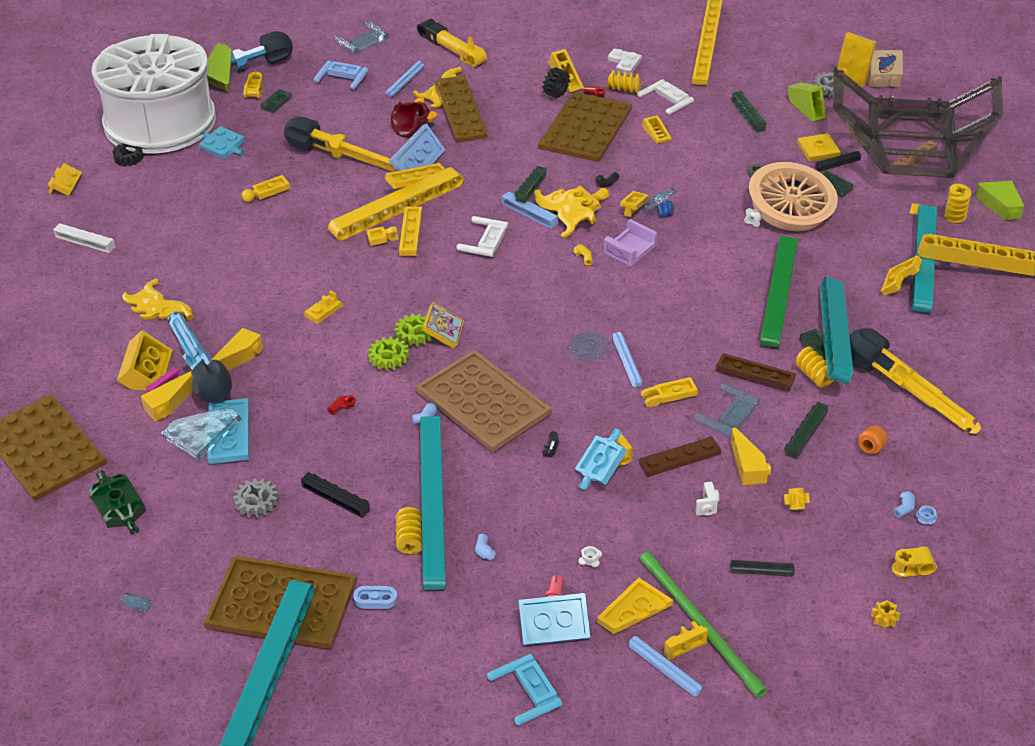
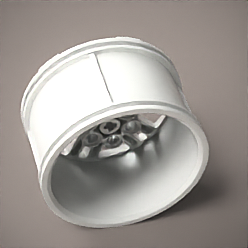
M150 34L149 36L136 37L115 45L112 44L104 49L92 65L94 84L101 95L104 110L102 123L108 140L116 146L124 143L142 147L143 153H164L182 149L198 142L203 138V135L200 134L203 131L209 133L216 122L214 103L210 98L207 79L208 62L205 50L191 40L169 36L168 34ZM126 147L128 151H135L133 147Z

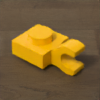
M395 226L388 229L378 227L366 230L370 246L386 243L387 239L391 241L399 240L398 234H393L398 232Z

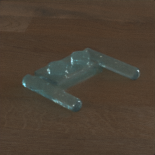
M366 21L365 26L371 29L370 31L351 39L350 42H347L338 35L334 37V40L353 53H357L382 41L389 34L370 21Z
M722 383L720 390L736 396L735 400L719 417L718 421L700 413H696L694 419L731 436L732 428L738 429L755 409V406L759 404L760 399Z

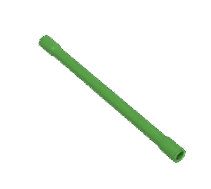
M649 551L644 552L640 556V561L654 574L692 621H695L698 626L702 625L708 629L707 638L742 678L744 684L756 698L764 696L767 688L733 652L663 570L655 557Z

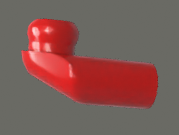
M584 86V94H593L601 98L606 94L603 87Z
M353 395L340 396L327 408V411L335 415L340 409L353 407L356 399Z

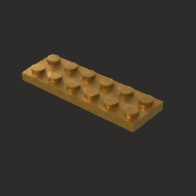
M458 75L435 80V86L455 142L460 143L488 138L466 76Z

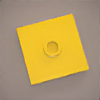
M829 133L797 139V144L809 162L833 158L841 154Z

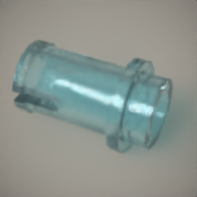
M127 592L122 596L121 604L137 609L139 613H143L149 610L151 600L145 595L140 597Z

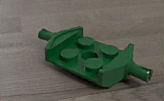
M100 470L102 474L98 471L96 476L99 478V482L93 484L88 493L90 499L93 500L102 515L107 528L127 526L131 534H135L134 531L138 533L139 528L136 526L135 521L146 512V508L127 475L118 473L109 477L106 476L104 470ZM115 495H119V496H120V497H118V498H116V499H112V497L115 496Z

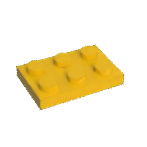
M850 32L846 33L836 70L837 75H843V78H846L848 83L863 88L867 81L877 42Z

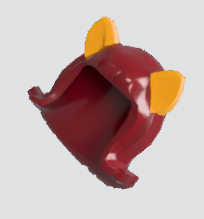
M423 97L405 104L401 101L396 102L391 112L392 128L397 135L407 138L413 136L422 125L434 120L437 117V113L429 110L428 106L424 103Z

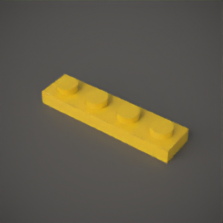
M440 163L395 171L386 173L385 180L396 189L409 186L445 168Z
M405 207L399 256H417L422 207Z

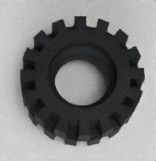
M554 67L544 77L546 80L543 81L544 85L542 88L546 94L554 98H560L561 95H564L563 92L567 91L566 87H569L570 75L568 72Z
M124 143L122 145L118 144L112 151L115 163L119 166L123 164V167H126V165L132 166L131 164L136 165L137 162L140 163L144 156L142 147ZM126 147H133L135 151H128Z

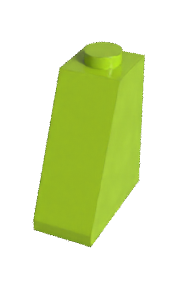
M217 43L207 59L208 83L229 92L232 49L225 44Z
M802 82L787 86L789 101L809 120L814 122L826 118L822 86Z
M1012 181L978 183L975 197L1003 220L1021 219L1024 204Z

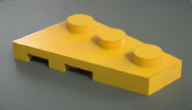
M638 578L597 617V623L611 633L616 634L673 606V599Z

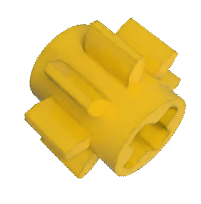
M789 488L788 494H784L785 505L789 504L790 510L806 509L805 503H810L809 493H804V488Z
M888 600L881 603L876 602V607L872 608L871 616L875 617L874 624H878L883 629L890 626L895 627L896 621H899L901 614L896 611L897 605Z

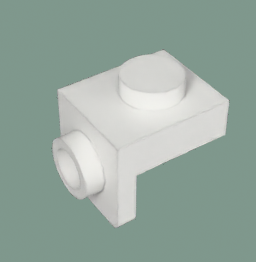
M705 482L703 487L704 499L696 501V516H708L717 513L719 492L714 489L712 482Z

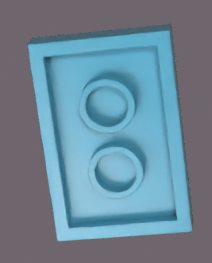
M585 593L518 600L523 646L590 639Z

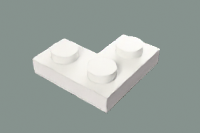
M613 49L608 55V61L619 63L616 66V72L621 71L624 74L626 71L627 75H630L642 60V55L622 51L621 49Z

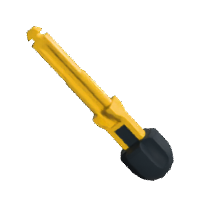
M296 116L285 125L284 137L295 148L306 151L318 147L331 152L333 157L340 159L344 154L391 172L396 171L389 162L390 158L344 142L346 140L345 135H331L320 131V125L315 120Z
M861 328L849 335L852 361L863 370H873L875 367L926 405L936 409L964 431L971 428V434H978L982 429L979 422L974 424L976 420L974 416L945 396L940 389L920 376L917 371L889 352L890 343L880 333L871 328Z

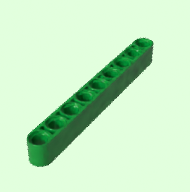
M780 236L760 346L779 348L798 238Z

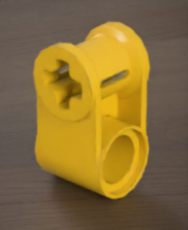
M252 72L248 75L247 82L244 85V97H257L261 99L264 90L263 77L260 72Z
M922 546L898 550L895 554L896 561L891 568L896 576L909 577L932 574L937 569V565L930 549Z

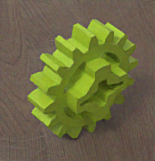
M411 313V317L404 315V320L398 319L399 323H395V336L399 338V341L404 340L405 344L409 343L410 347L412 344L418 347L419 343L425 345L426 340H432L431 335L422 331L427 315L421 317V313L417 316Z
M390 336L389 339L382 337V341L375 340L376 344H370L368 356L369 362H372L373 367L378 365L379 370L384 367L385 371H388L389 368L395 370V366L402 367V363H407L409 349L408 345H405L404 340L399 341L398 337L393 340L392 336Z

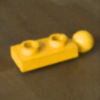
M281 175L253 185V190L245 189L241 197L245 202H252L256 196L261 200L290 189V183Z

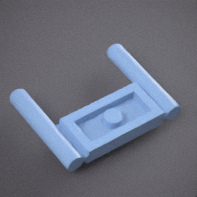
M328 60L313 80L315 83H318L327 72L328 75L354 79L350 88L355 90L369 72V69L367 67L362 69L361 66Z

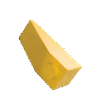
M566 49L552 52L548 61L550 68H560L570 75L569 87H566V90L572 93L584 89Z
M242 328L212 360L222 362L227 370L252 360L263 349L261 335Z
M191 371L141 395L144 410L155 422L172 414L194 390L191 386L194 380Z
M732 428L731 444L742 485L767 483L768 475H771V467L769 463H766L764 454L737 428Z

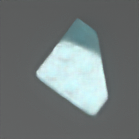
M225 407L176 419L161 434L166 440L200 460L242 419L238 413Z

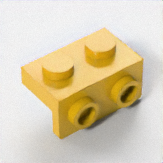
M63 163L61 168L57 167L53 175L55 178L52 177L47 185L50 187L48 193L51 194L55 189L69 196L82 172Z

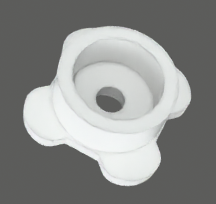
M748 208L745 211L746 218H744V222L758 227L760 225L759 221L762 218L760 211Z
M588 546L581 550L580 565L599 566V558L602 557L600 550L593 546Z

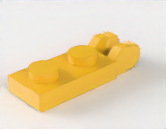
M691 377L658 384L641 392V396L643 399H646L645 404L649 408L658 406L660 403L698 395V389Z

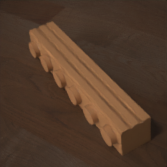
M931 140L925 142L890 164L888 173L898 177L936 153L938 144Z

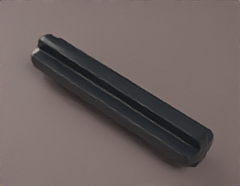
M854 151L815 163V169L823 171L859 161L861 153Z
M731 560L730 571L732 573L794 576L795 566L793 563Z

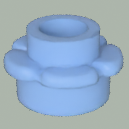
M922 506L917 511L916 517L920 523L932 525L936 522L937 514L933 507Z

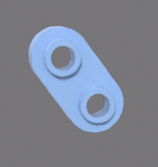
M361 586L353 594L355 605L363 609H389L394 607L398 601L396 590L390 586Z

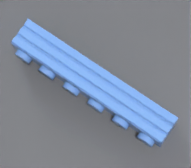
M509 191L502 196L503 205L550 229L558 224L557 215Z

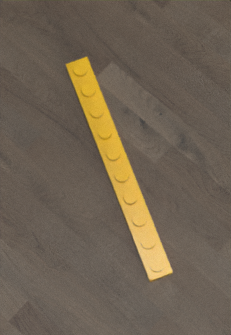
M723 0L707 1L692 84L708 85Z

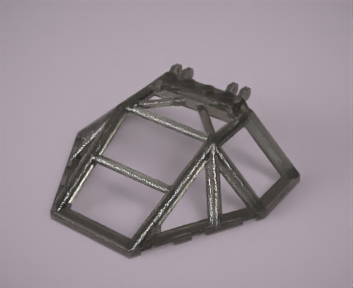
M834 67L833 109L883 174L954 178L1003 117L1002 76L991 78L990 81L950 101H942V98L932 101L929 97L927 100L896 99L892 95H889L888 98H883V95L873 97L848 77L844 70H837V67ZM843 85L869 104L868 124L843 105ZM991 91L992 113L955 130L954 109ZM879 118L887 119L881 124H879ZM897 120H915L926 122L939 133L883 129ZM945 121V128H943L937 122ZM880 136L945 140L946 151L884 148ZM970 141L957 157L956 142ZM887 155L946 158L947 168L890 164Z

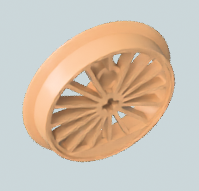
M776 162L765 165L753 174L749 183V192L754 209L760 211L762 219L780 229L789 231L810 230L830 217L837 207L838 197L832 183L820 172L802 164ZM791 180L790 187H788L786 181ZM794 180L802 182L798 188L794 187ZM806 184L810 186V188L801 192ZM789 208L788 214H784L786 209Z

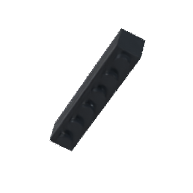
M307 472L301 478L302 488L361 518L370 511V504L366 499H361L356 494H351L346 489H342L336 484L318 477L316 474Z

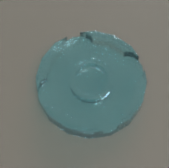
M673 186L669 187L670 191H661L651 197L649 202L646 201L644 205L647 209L653 208L673 196L677 191Z
M581 332L574 339H571L570 351L575 358L582 361L598 360L607 352V341L603 336H598V333Z

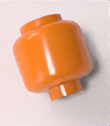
M876 425L867 427L858 437L859 447L863 452L870 455L878 454L888 443L887 433L883 428Z

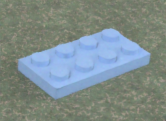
M426 123L398 150L389 162L396 171L431 165L445 151V148Z

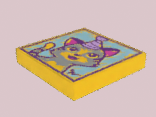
M433 302L429 306L422 331L454 349L457 346L464 320Z

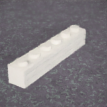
M60 223L53 229L55 237L107 253H110L115 248L114 239Z

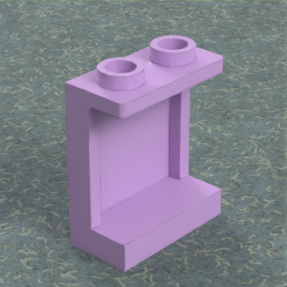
M629 219L625 231L615 239L609 236L604 239L603 253L632 267L657 246V232Z

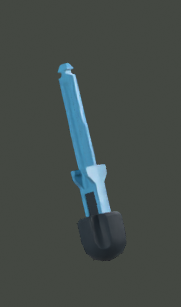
M280 31L261 35L259 38L260 47L245 52L239 49L232 51V66L236 65L237 70L245 67L247 62L264 56L269 64L283 61L292 53V40L286 33Z
M174 311L168 318L170 321L169 325L185 353L182 357L192 369L191 374L194 378L191 383L192 388L203 401L215 403L223 400L232 389L230 373L222 362L211 359V354L201 346L182 314Z

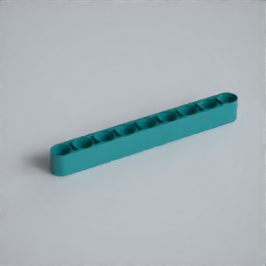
M918 206L915 256L918 255L922 262L920 270L914 275L912 311L931 313L935 259L921 257L917 251L924 234L936 235V206Z
M825 276L820 285V299L827 377L848 384L852 378L853 364L844 283Z
M290 580L220 746H252L314 594L313 584Z

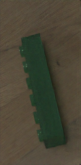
M742 91L733 92L731 97L732 103L739 109V112L742 113L756 133L766 131L767 123Z
M537 166L532 170L529 177L515 191L516 201L527 202L546 178L547 168Z
M819 401L812 405L810 413L808 412L805 417V421L802 420L800 428L796 429L795 435H792L790 438V443L786 444L784 448L786 451L785 456L795 460L798 459L828 414L829 405Z

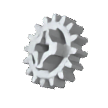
M823 72V75L817 74V77L815 76L813 80V85L822 86L823 96L828 95L829 97L831 95L835 97L838 94L843 95L848 84L843 75L838 76L837 73L831 72L829 74Z
M256 478L251 483L246 480V485L240 484L238 485L239 490L234 491L233 501L236 510H240L241 515L247 513L248 518L252 514H255L256 518H258L260 513L266 516L267 510L273 511V506L278 505L279 495L276 485L272 486L271 481L265 483L264 478L260 482Z

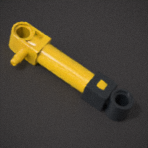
M431 18L417 25V31L421 37H427V40L436 46L440 44L459 55L460 60L474 68L487 61L486 52L474 44L473 37H469L468 43L447 32L445 26L438 22L436 23Z

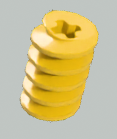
M612 70L608 78L607 89L611 87L612 90L617 88L618 91L623 89L624 92L629 90L631 93L634 91L638 93L641 89L642 80L639 78L638 73L633 77L631 72L628 77L626 71L622 76L621 71H618L617 75H615V70Z
M953 184L949 189L944 218L950 223H961L967 217L972 192L966 185Z
M811 346L804 348L798 354L796 366L806 373L818 387H826L834 382V380L827 377L826 360L817 351H814Z
M413 507L402 508L396 514V548L403 554H417L422 550L421 512Z

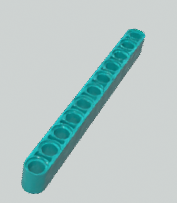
M440 415L421 416L424 590L446 589Z

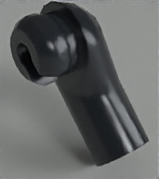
M613 172L605 179L603 175H598L595 178L596 184L600 187L611 186L619 179V174Z
M552 431L549 433V446L544 445L542 447L543 456L552 457L555 455L559 445V435L557 432Z

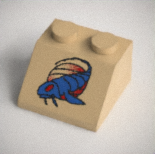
M874 50L867 77L869 87H901L903 76L902 50Z

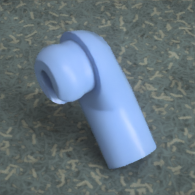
M429 403L425 406L422 413L412 415L413 424H419L421 416H435L437 412L436 405Z
M910 491L902 492L900 498H903L901 500L902 505L894 509V514L898 518L914 510L915 496Z
M479 534L475 552L481 558L491 561L494 559L496 552L487 545L488 536Z

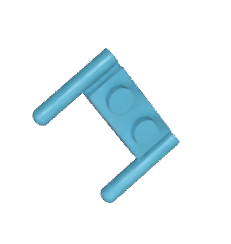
M532 654L487 673V678L493 681L515 671V675L536 708L515 717L514 721L517 725L524 724L562 706L561 699L557 697L556 691L534 660Z

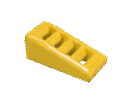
M658 115L643 119V129L656 144L672 140Z

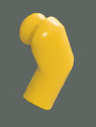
M601 188L591 195L597 201H603L609 197V191L606 188Z
M578 244L573 249L576 256L583 255L585 265H592V252L583 244Z

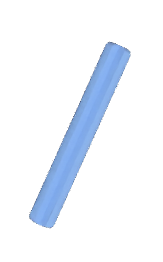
M422 61L415 63L386 91V95L389 98L399 92L424 68Z
M621 332L614 333L613 341L630 382L634 388L641 387L642 379L624 336Z
M634 636L630 639L629 647L692 696L697 697L702 692L701 684L639 637Z

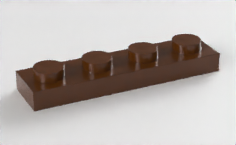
M725 353L721 355L716 366V371L787 391L791 390L796 379V373Z
M711 436L640 458L639 464L646 476L650 477L721 455V449Z

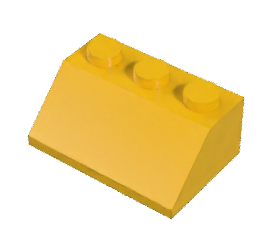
M141 330L129 341L117 381L131 390H146V387L167 372L173 349Z

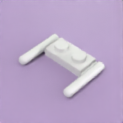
M663 79L637 93L638 97H643L655 90L657 94L674 103V106L666 109L667 115L694 102L693 97H689L688 94L665 82Z
M473 216L471 219L472 223L488 226L478 247L458 244L456 248L458 251L493 257L506 233V229H508L509 223Z

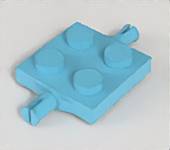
M222 126L211 134L204 131L200 133L204 138L199 144L200 149L219 158L225 159L233 153L243 156L245 153L244 149L239 148L245 142L244 136Z
M615 428L609 438L595 436L575 468L576 471L585 476L578 486L579 488L586 491L591 481H598L604 485L607 484L627 452L624 447L616 443L622 434L620 430Z

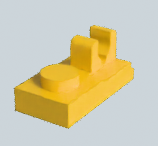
M636 191L628 194L620 201V206L625 207L624 216L632 217V214H635V211L648 201L649 195Z
M330 290L328 296L323 295L322 300L307 309L304 315L309 320L319 324L341 308L343 303L338 300L337 293Z
M695 621L691 622V631L686 630L682 626L680 635L672 636L665 641V657L671 660L706 644L708 629L702 625L698 626Z

